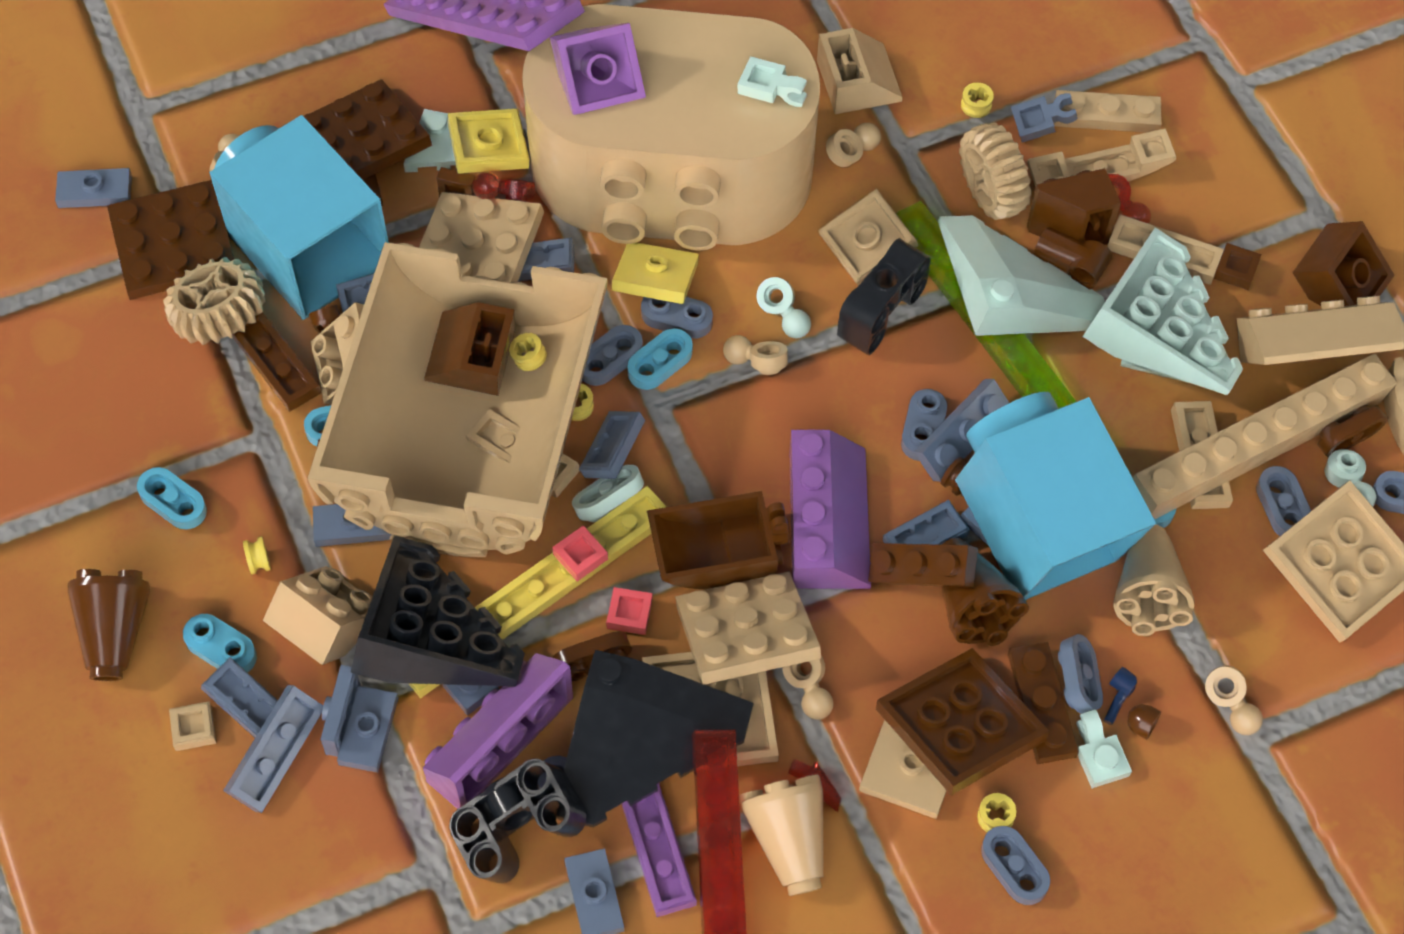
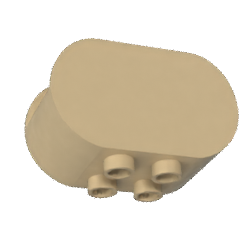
M608 4L583 6L585 11L583 14L552 36L585 28L630 23L646 98L577 115L572 114L560 81L550 37L531 51H528L522 78L532 180L543 203L564 222L584 231L603 233L606 238L617 243L632 244L641 241L644 237L675 240L684 248L702 251L711 249L716 244L744 245L768 238L789 225L803 209L812 184L820 79L817 65L809 49L793 32L782 25L754 17ZM750 56L785 65L787 76H798L807 80L803 92L807 93L802 107L792 106L778 95L774 102L770 103L738 94L737 84Z

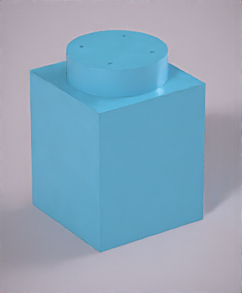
M300 115L281 128L271 125L253 128L237 137L226 147L217 160L215 168L209 173L228 236L302 320L308 318L309 313L322 309L339 297L336 284L375 273L384 243H389L380 198L303 115Z
M1050 392L1034 393L1017 399L990 413L972 426L966 434L975 454L955 481L970 507L1003 575L1019 589L1025 600L1118 561L1156 524L1089 397L1059 409Z

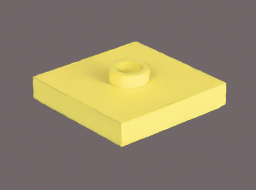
M518 108L448 113L447 123L458 174L529 169L530 159Z
M638 242L627 244L612 279V291L684 304L698 265L699 254Z

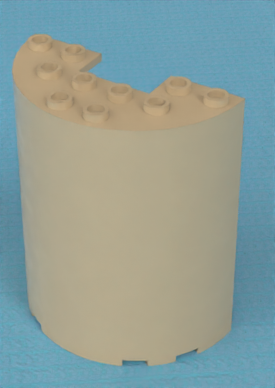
M385 242L307 478L313 490L327 505L335 502L345 509L344 518L363 529L370 530L376 526L392 534L389 539L391 541L394 535L432 545L439 554L486 557L488 550L497 549L499 552L507 555L523 550L525 543L530 539L536 541L541 534L606 293L607 278L599 277L593 273L579 274L562 271L556 267L542 268L532 266L531 277L533 287L522 282L507 283L495 281L485 276L471 277L462 275L459 255L448 250H431L418 248L408 243L394 244ZM476 302L514 309V338L523 333L536 334L546 349V360L535 370L523 371L516 366L514 359L509 353L499 396L427 382L424 380L442 312ZM488 409L493 410L520 427L519 434H516L497 425L491 442L512 456L510 463L482 450L466 438L468 432ZM503 434H511L514 437L513 445L506 449L502 448L499 443L500 437Z

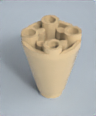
M1156 524L1128 551L1113 600V607L1117 617L1126 625L1131 626L1132 632L1138 636H1150L1155 631L1167 630L1176 626H1186L1193 620L1195 602L1192 590L1169 535H1167L1163 527Z
M819 775L798 779L795 781L796 786L789 784V780L767 784L764 786L766 794H763V790L760 789L739 795L743 814L783 887L787 886L789 896L822 888L820 878L823 877V788Z

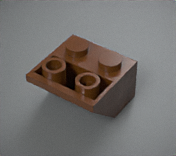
M1106 169L1085 170L1074 176L1061 179L1052 178L1036 184L1027 222L1028 231L1040 237L1045 228L1050 227L1082 243L1088 240H1095L1108 245L1121 201Z
M476 302L442 312L424 380L499 396L510 353L509 347L515 334V310Z

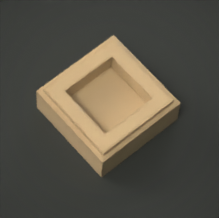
M210 701L169 709L175 751L216 744L213 711Z

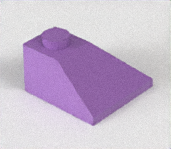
M630 23L585 28L550 37L558 75L573 115L646 98Z

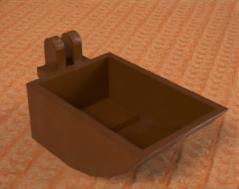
M762 491L647 510L661 580L669 584L689 589L706 590L729 585L734 582H743L777 574L778 565H783L780 545L789 543L788 521L785 517L784 505L781 502H776L766 508Z

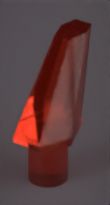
M794 759L788 774L799 779L819 775L823 788V801L836 812H839L842 797L821 765L815 761L813 766Z

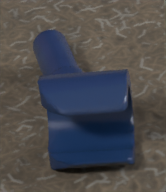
M1125 667L1120 668L1109 683L1118 691L1104 718V722L1109 725H1113L1122 704L1134 692L1137 684L1136 676Z

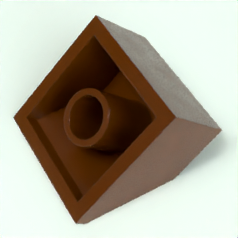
M1363 221L1327 224L1293 271L1295 278L1308 299L1320 306L1321 302L1331 300H1344V306L1357 305V298L1381 296L1394 277V273Z

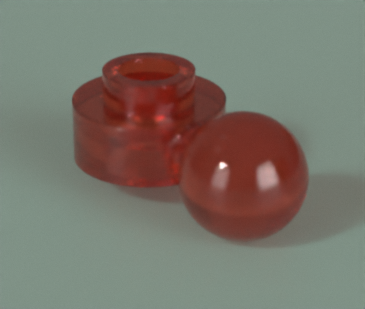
M483 171L474 177L472 190L480 199L491 200L498 194H504L506 200L526 202L527 197H534L535 182L499 179L494 173Z
M1108 174L1113 186L1118 189V197L1121 201L1119 210L1122 212V215L1149 224L1151 212L1145 204L1130 200L1131 187L1127 179L1119 174Z

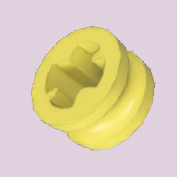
M983 83L967 85L962 93L961 109L963 112L973 118H981L988 115L992 109L994 99L992 89ZM977 98L983 99V100L977 101V103L973 102V101L977 100Z
M520 334L513 339L509 347L510 355L514 359L516 366L523 371L535 370L546 360V349L536 334Z
M582 383L578 393L582 406L574 408L572 421L587 419L594 409L593 393L588 386Z
M257 537V541L254 543H250L248 540L243 541L251 575L256 574V571L260 568L265 569V571L271 570L263 537Z
M989 794L982 800L978 810L977 818L979 825L986 832L997 826L1012 827L1017 813L1016 805L1005 794ZM989 807L994 810L1003 808L1005 810L1003 819L1006 820L1003 821L999 817L991 820L988 817L991 811Z

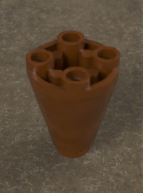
M952 538L941 544L972 546L961 538ZM978 551L974 588L942 586L949 627L955 639L960 643L978 644L986 642L988 646L999 645L1006 640L1008 636L1007 631L1029 610V606L1019 589Z
M80 569L76 571V579L70 580L68 583V595L85 668L90 670L91 680L119 681L123 679V671L128 668L150 594V584L148 581L142 580V571L120 570L118 571V576H101L100 570Z

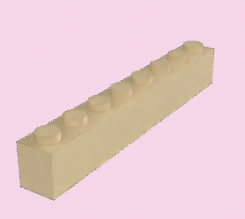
M1374 353L1136 473L1133 476V480L1153 518L1157 519L1194 500L1196 497L1221 486L1223 483L1231 481L1318 436L1330 423L1338 421L1341 424L1348 420L1358 408L1364 405L1369 407L1379 405L1397 382Z

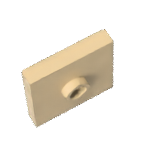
M877 189L818 230L820 236L857 286L861 284L884 257L896 239L900 238L913 247L918 246L915 238Z
M884 719L859 791L937 819L947 790Z

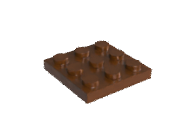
M382 79L303 116L362 180L432 146L430 135Z
M212 180L107 205L124 282L130 300L167 291L169 287L175 286L174 279L184 277L185 270L192 271L197 268L198 263L202 266L208 264L210 259L219 262L224 257H227L230 261L234 260Z
M973 648L877 700L876 705L878 713L950 795L955 794L1047 741L1049 730Z

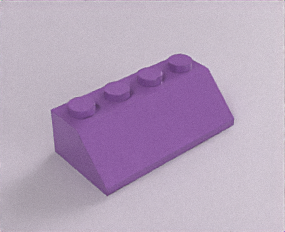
M791 430L789 450L792 579L796 589H870L871 582H868L870 549L866 450L864 447L831 430Z
M538 653L528 662L523 661L516 686H503L500 690H492L483 700L482 708L472 718L467 717L458 724L453 733L454 737L444 747L438 746L431 751L423 767L426 782L457 809L481 794L573 699L570 666L564 661Z

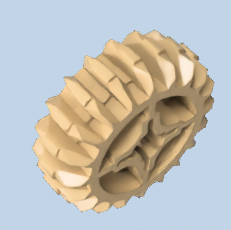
M996 122L981 124L964 133V137L960 141L961 147L959 148V154L962 157L960 164L963 167V176L968 183L967 187L972 192V198H975L978 202V207L983 208L984 213L994 220L1010 218L1025 210L1026 206L1030 204L1029 196H1031L1032 190L1029 184L1031 179L1027 173L1028 167L1023 160L1024 155L1020 153L1018 143L1013 141L1012 134L1006 132L1005 127L998 125Z
M227 257L222 258L219 262L210 259L208 264L201 266L198 263L197 268L192 271L185 270V276L174 279L175 286L167 289L168 296L163 300L165 304L164 310L167 314L166 318L175 333L181 339L186 338L190 344L199 341L202 345L207 344L210 340H214L218 344L221 338L228 336L232 339V334L237 331L245 332V325L256 322L255 315L263 312L262 304L266 302L265 293L262 288L263 283L249 263H242L239 258L230 261Z

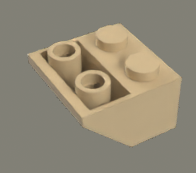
M854 28L819 34L817 63L835 114L902 102L903 97L883 43Z
M357 302L352 304L310 341L324 404L332 405L364 304Z
M324 566L280 581L263 621L321 665L344 657L356 645L372 596L347 582L339 571Z

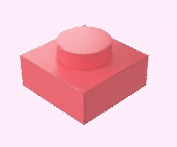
M584 525L552 547L553 555L577 582L608 560V552Z
M614 587L606 621L607 629L646 635L653 593Z

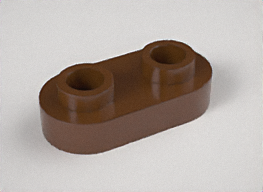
M1364 405L1353 412L1349 419L1341 424L1338 421H1334L1327 425L1319 434L1321 439L1318 442V446L1329 458L1334 451L1349 449L1373 436L1387 423L1388 417L1379 406L1369 407Z
M617 631L564 648L552 658L564 661L570 666L571 680L573 682L588 675L595 650L627 657L631 653L632 647L626 633Z

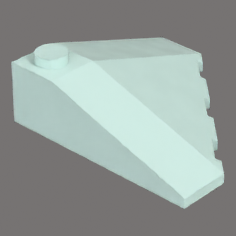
M939 216L938 224L976 336L1086 331L1104 305L1105 300L1102 295L1084 287L1073 280L1070 275L1049 262L1046 263L1028 252V249L1009 237L994 231L975 216Z
M1154 228L1082 337L1116 358L1228 395L1241 374L1243 367L1238 357L1230 360L1223 344L1228 341V335L1219 316L1211 318L1206 310L1204 303L1210 297L1200 276H1193L1192 278L1185 265L1191 259L1187 248L1159 229Z

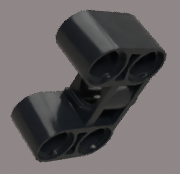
M896 239L884 257L844 301L839 313L837 336L865 354L871 355L883 340L887 329L888 316L898 304L904 301L912 305L922 294L928 281L931 257L904 240Z
M530 759L505 777L490 784L481 794L458 808L452 814L449 829L462 857L474 876L495 883H507L516 876L520 862L518 854L508 837L535 818L537 824L542 829L563 837H573L583 830L587 815L572 784L561 768L540 759ZM546 772V782L541 789H538V779ZM562 807H565V818L557 825V813ZM479 819L478 831L472 836V825ZM497 853L498 863L491 871L489 867L490 860Z

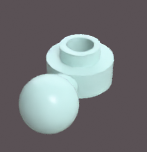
M778 277L764 280L758 287L756 295L759 306L767 313L780 314L783 317L782 329L787 336L797 339L807 335L811 328V320L806 312L793 308L795 292L792 285ZM778 289L781 290L783 299L779 303H773L771 300L772 292Z
M1340 449L1331 453L1324 469L1327 480L1339 488L1350 480L1372 507L1375 505L1377 497L1374 488L1365 482H1361L1366 471V462L1363 457L1348 449Z

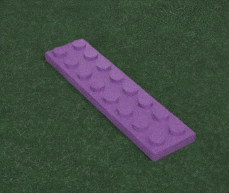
M388 0L384 3L389 16L526 51H531L585 12L580 0Z

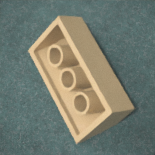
M1380 296L1357 298V305L1344 306V300L1321 302V309L1308 310V304L1285 306V313L1272 314V308L1249 310V317L1237 318L1240 362L1269 365L1404 349V323L1394 302H1380Z

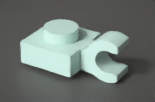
M751 56L737 84L738 94L773 103L778 95L786 103L795 107H802L807 93L803 92L807 80L798 76H787L785 65Z
M1096 709L1080 714L1081 720L1077 721L1076 724L1085 745L1078 747V758L1091 788L1129 777L1132 770L1117 735L1104 737L1102 722Z

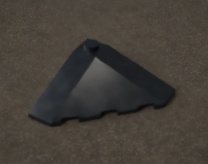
M394 535L358 636L351 673L388 683L516 686L525 655L523 650L516 643L510 645V648L498 635L501 632L502 626L486 607L479 608L478 611L467 599L471 590L455 571L449 572L448 576L436 563L440 559V554L432 545Z
M595 650L564 767L565 774L585 808L587 815L585 826L594 828L607 820L606 812L627 801L631 807L658 791L656 784L678 773L680 778L704 766L708 763L706 756L725 745L732 750L743 744L754 703L645 662ZM565 807L558 811L556 819L564 820L566 814Z

